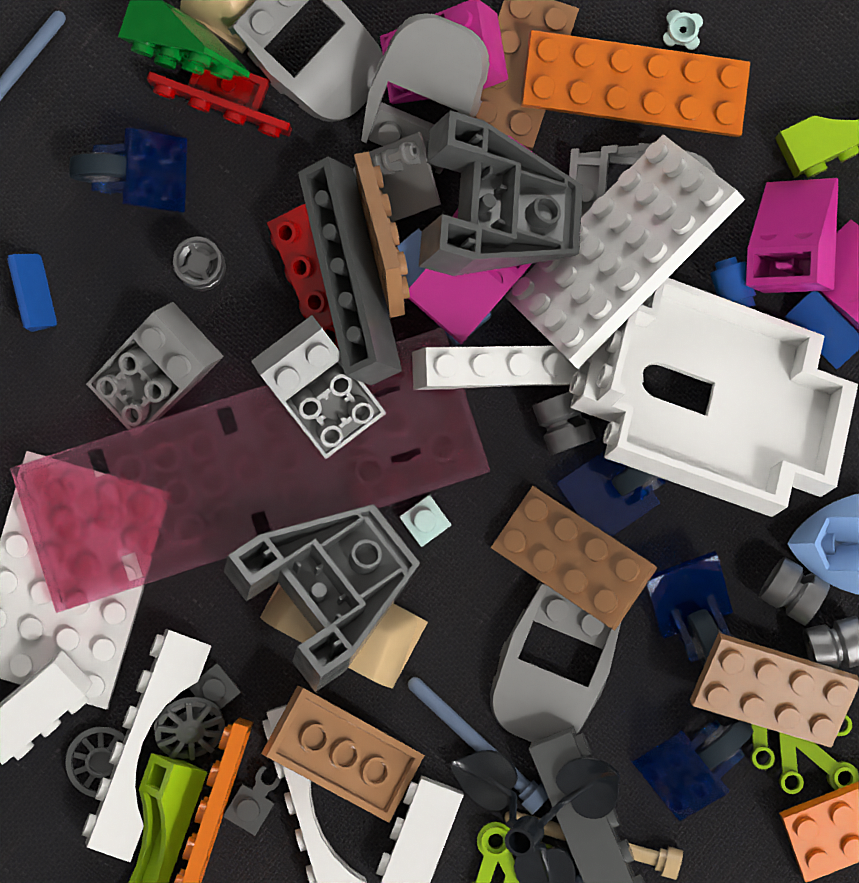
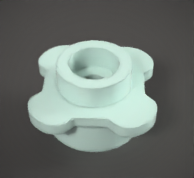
M678 10L670 11L666 17L669 24L667 32L663 35L664 43L670 47L675 44L683 45L688 50L697 48L700 43L697 35L699 28L703 24L702 17L697 13H680ZM680 27H685L686 32L681 33L679 30Z

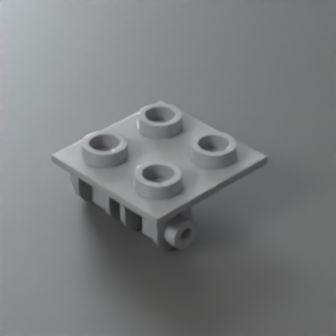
M421 132L369 152L372 165H379L381 169L384 188H379V190H382L383 194H388L392 216L387 218H390L391 223L441 205L431 166L427 163V152ZM354 167L353 173H354L355 178H356V169H355V167Z

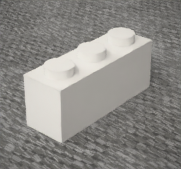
M63 650L0 702V763L2 765L13 756L17 760L21 759L34 746L31 741L40 733L47 737L61 724L60 716L66 711L74 714L89 700L86 693L93 683Z
M422 775L418 784L411 781L403 803L409 805L404 819L397 817L390 834V839L396 840L391 854L383 853L376 874L382 876L380 883L431 882L464 796L463 791Z

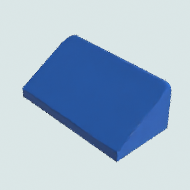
M39 254L8 255L9 258L7 260L23 327L34 332L56 326L57 319L42 257Z
M810 291L784 316L789 323L824 335L821 355L836 370L859 350V333L818 291Z

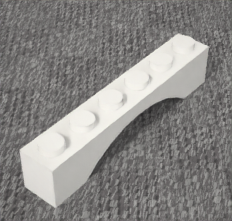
M555 346L425 347L412 352L413 390L570 385L574 374L580 371V367L576 368Z
M165 629L163 636L156 635L149 654L155 657L150 671L143 670L136 691L141 693L136 707L130 705L122 727L128 729L123 743L118 741L115 743L109 759V763L114 764L109 779L102 778L95 799L101 801L96 815L89 813L82 831V836L87 837L85 842L87 848L131 862L144 827L138 809L135 788L136 768L142 743L152 723L164 707L183 690L198 682L211 645Z
M287 705L267 711L268 719L263 720L267 740H269ZM274 761L279 779L286 777L290 792L284 793L289 814H297L300 828L295 830V835L300 851H308L311 865L306 866L309 883H367L364 876L352 869L334 851L324 836L315 815L311 795V781Z

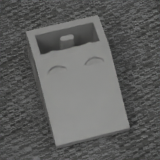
M171 302L154 311L86 385L137 439L201 381L224 356L174 302Z
M313 315L251 361L260 376L325 459L386 414L385 410L363 382L345 376L340 351Z

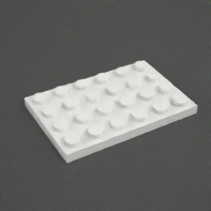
M662 135L656 142L649 145L645 153L629 169L624 171L618 181L603 196L599 197L582 216L579 254L573 257L537 262L524 277L516 281L505 297L576 368H579L745 199L735 188L665 135Z
M26 451L0 538V679L21 685L63 650L93 683L86 693V696L89 698L86 704L109 709L169 505L171 492Z

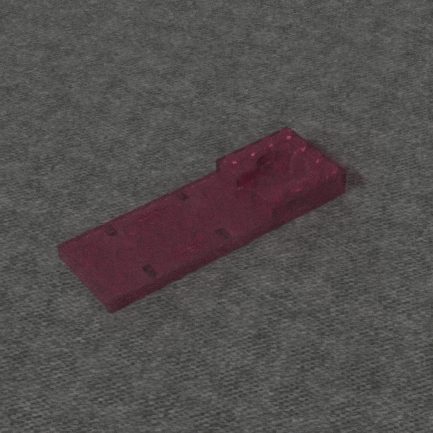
M441 327L395 342L402 371L376 384L365 385L372 395L383 388L399 386L400 390L375 398L386 414L327 459L320 453L268 385H264L10 468L56 613L225 559L230 553L257 537L251 514L265 510L272 532L373 504L377 509L490 473L491 471L464 388L413 390L412 352L425 347H450L445 330ZM231 406L239 431L225 435L217 411ZM102 448L110 473L96 477L88 453ZM420 448L421 454L409 461L392 464L390 457ZM135 552L143 577L129 581L122 556Z

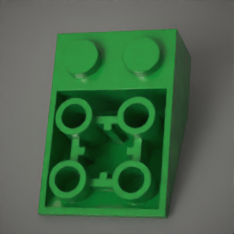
M163 0L129 1L118 37L132 44L131 51L147 57L153 56L155 57V64L167 69L175 70L176 65H181L184 70L198 75H203L204 70H208L212 75L226 80H232L233 75L249 78L250 72L206 25Z

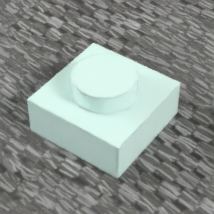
M430 495L400 516V519L421 547L451 526V523Z

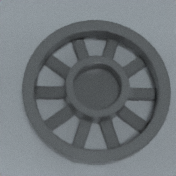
M199 697L183 698L166 706L157 716L154 723V736L158 747L168 754L170 758L195 760V757L202 756L208 752L211 754L214 751V748L221 740L225 721L221 710L213 702ZM192 707H201L203 710L198 714L192 712ZM182 708H186V712L178 716L174 713ZM209 712L215 714V718L203 722ZM169 717L174 721L173 726L163 725L164 721ZM218 724L217 731L205 729ZM161 732L175 733L165 739L161 738ZM203 736L212 738L207 742L203 739ZM179 740L174 748L168 745ZM198 742L201 746L194 748V743ZM185 743L188 744V750H182Z
M93 727L79 734L70 744L66 755V771L70 781L80 792L96 797L97 791L89 789L95 777L100 778L101 783L103 777L106 778L108 775H111L114 764L109 763V759L115 743L119 740L124 741L125 735L122 732L110 727ZM97 733L98 747L94 748L85 737ZM104 733L115 736L108 748L104 747ZM81 741L90 751L88 755L75 752ZM73 757L85 760V766L74 769ZM88 771L90 776L83 785L76 775Z

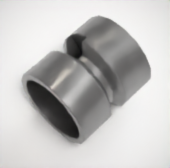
M198 236L187 238L178 245L174 252V270L184 284L193 290H211L219 285L225 276L226 263L224 256L215 243L207 238Z
M570 392L532 406L539 426L546 427L547 429L543 437L550 456L596 439L589 419L582 418L581 411L570 408L574 395Z
M783 557L765 581L759 593V598L775 608L786 607V615L802 625H806L823 603L830 584L812 573L806 576L803 575V567L787 557Z
M857 616L834 621L832 629L824 624L803 630L809 661L835 669L839 668L840 663L844 664L847 668L859 666V619Z

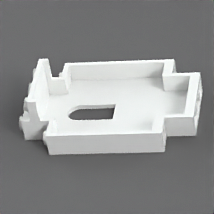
M667 278L581 365L580 371H577L572 378L569 392L574 394L570 408L610 422L603 437V443L607 444L604 458L773 517L788 507L792 487L819 497L837 487L858 384L817 369L824 335ZM659 365L712 384L706 415L651 396L642 384V372L645 367Z

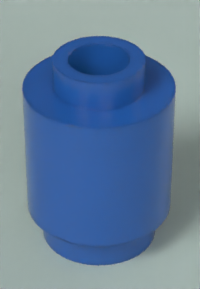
M732 257L715 263L716 270L711 272L710 276L717 296L749 308L756 306L753 298L756 296L755 289L746 286V262L738 263L736 257Z

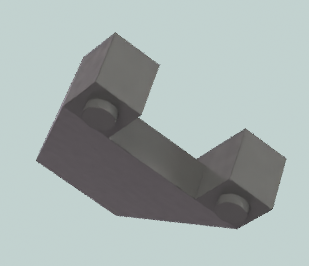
M450 110L429 129L427 163L461 173L458 218L442 214L421 232L419 267L457 276L573 257L579 254L582 184L483 120Z
M373 504L260 534L228 555L224 573L246 601L275 582H278L317 633L297 647L292 661L316 692L348 669L415 573L420 562Z

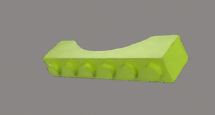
M814 115L781 131L775 139L794 178L805 173L807 179L828 169L825 163L836 157L839 158L840 162H844L858 155L859 119L835 120Z
M151 753L139 787L144 820L142 845L129 883H169L196 803L202 791L207 771L183 760Z

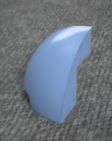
M854 494L837 500L814 513L800 525L787 544L796 558L817 577L839 589L859 595V494Z

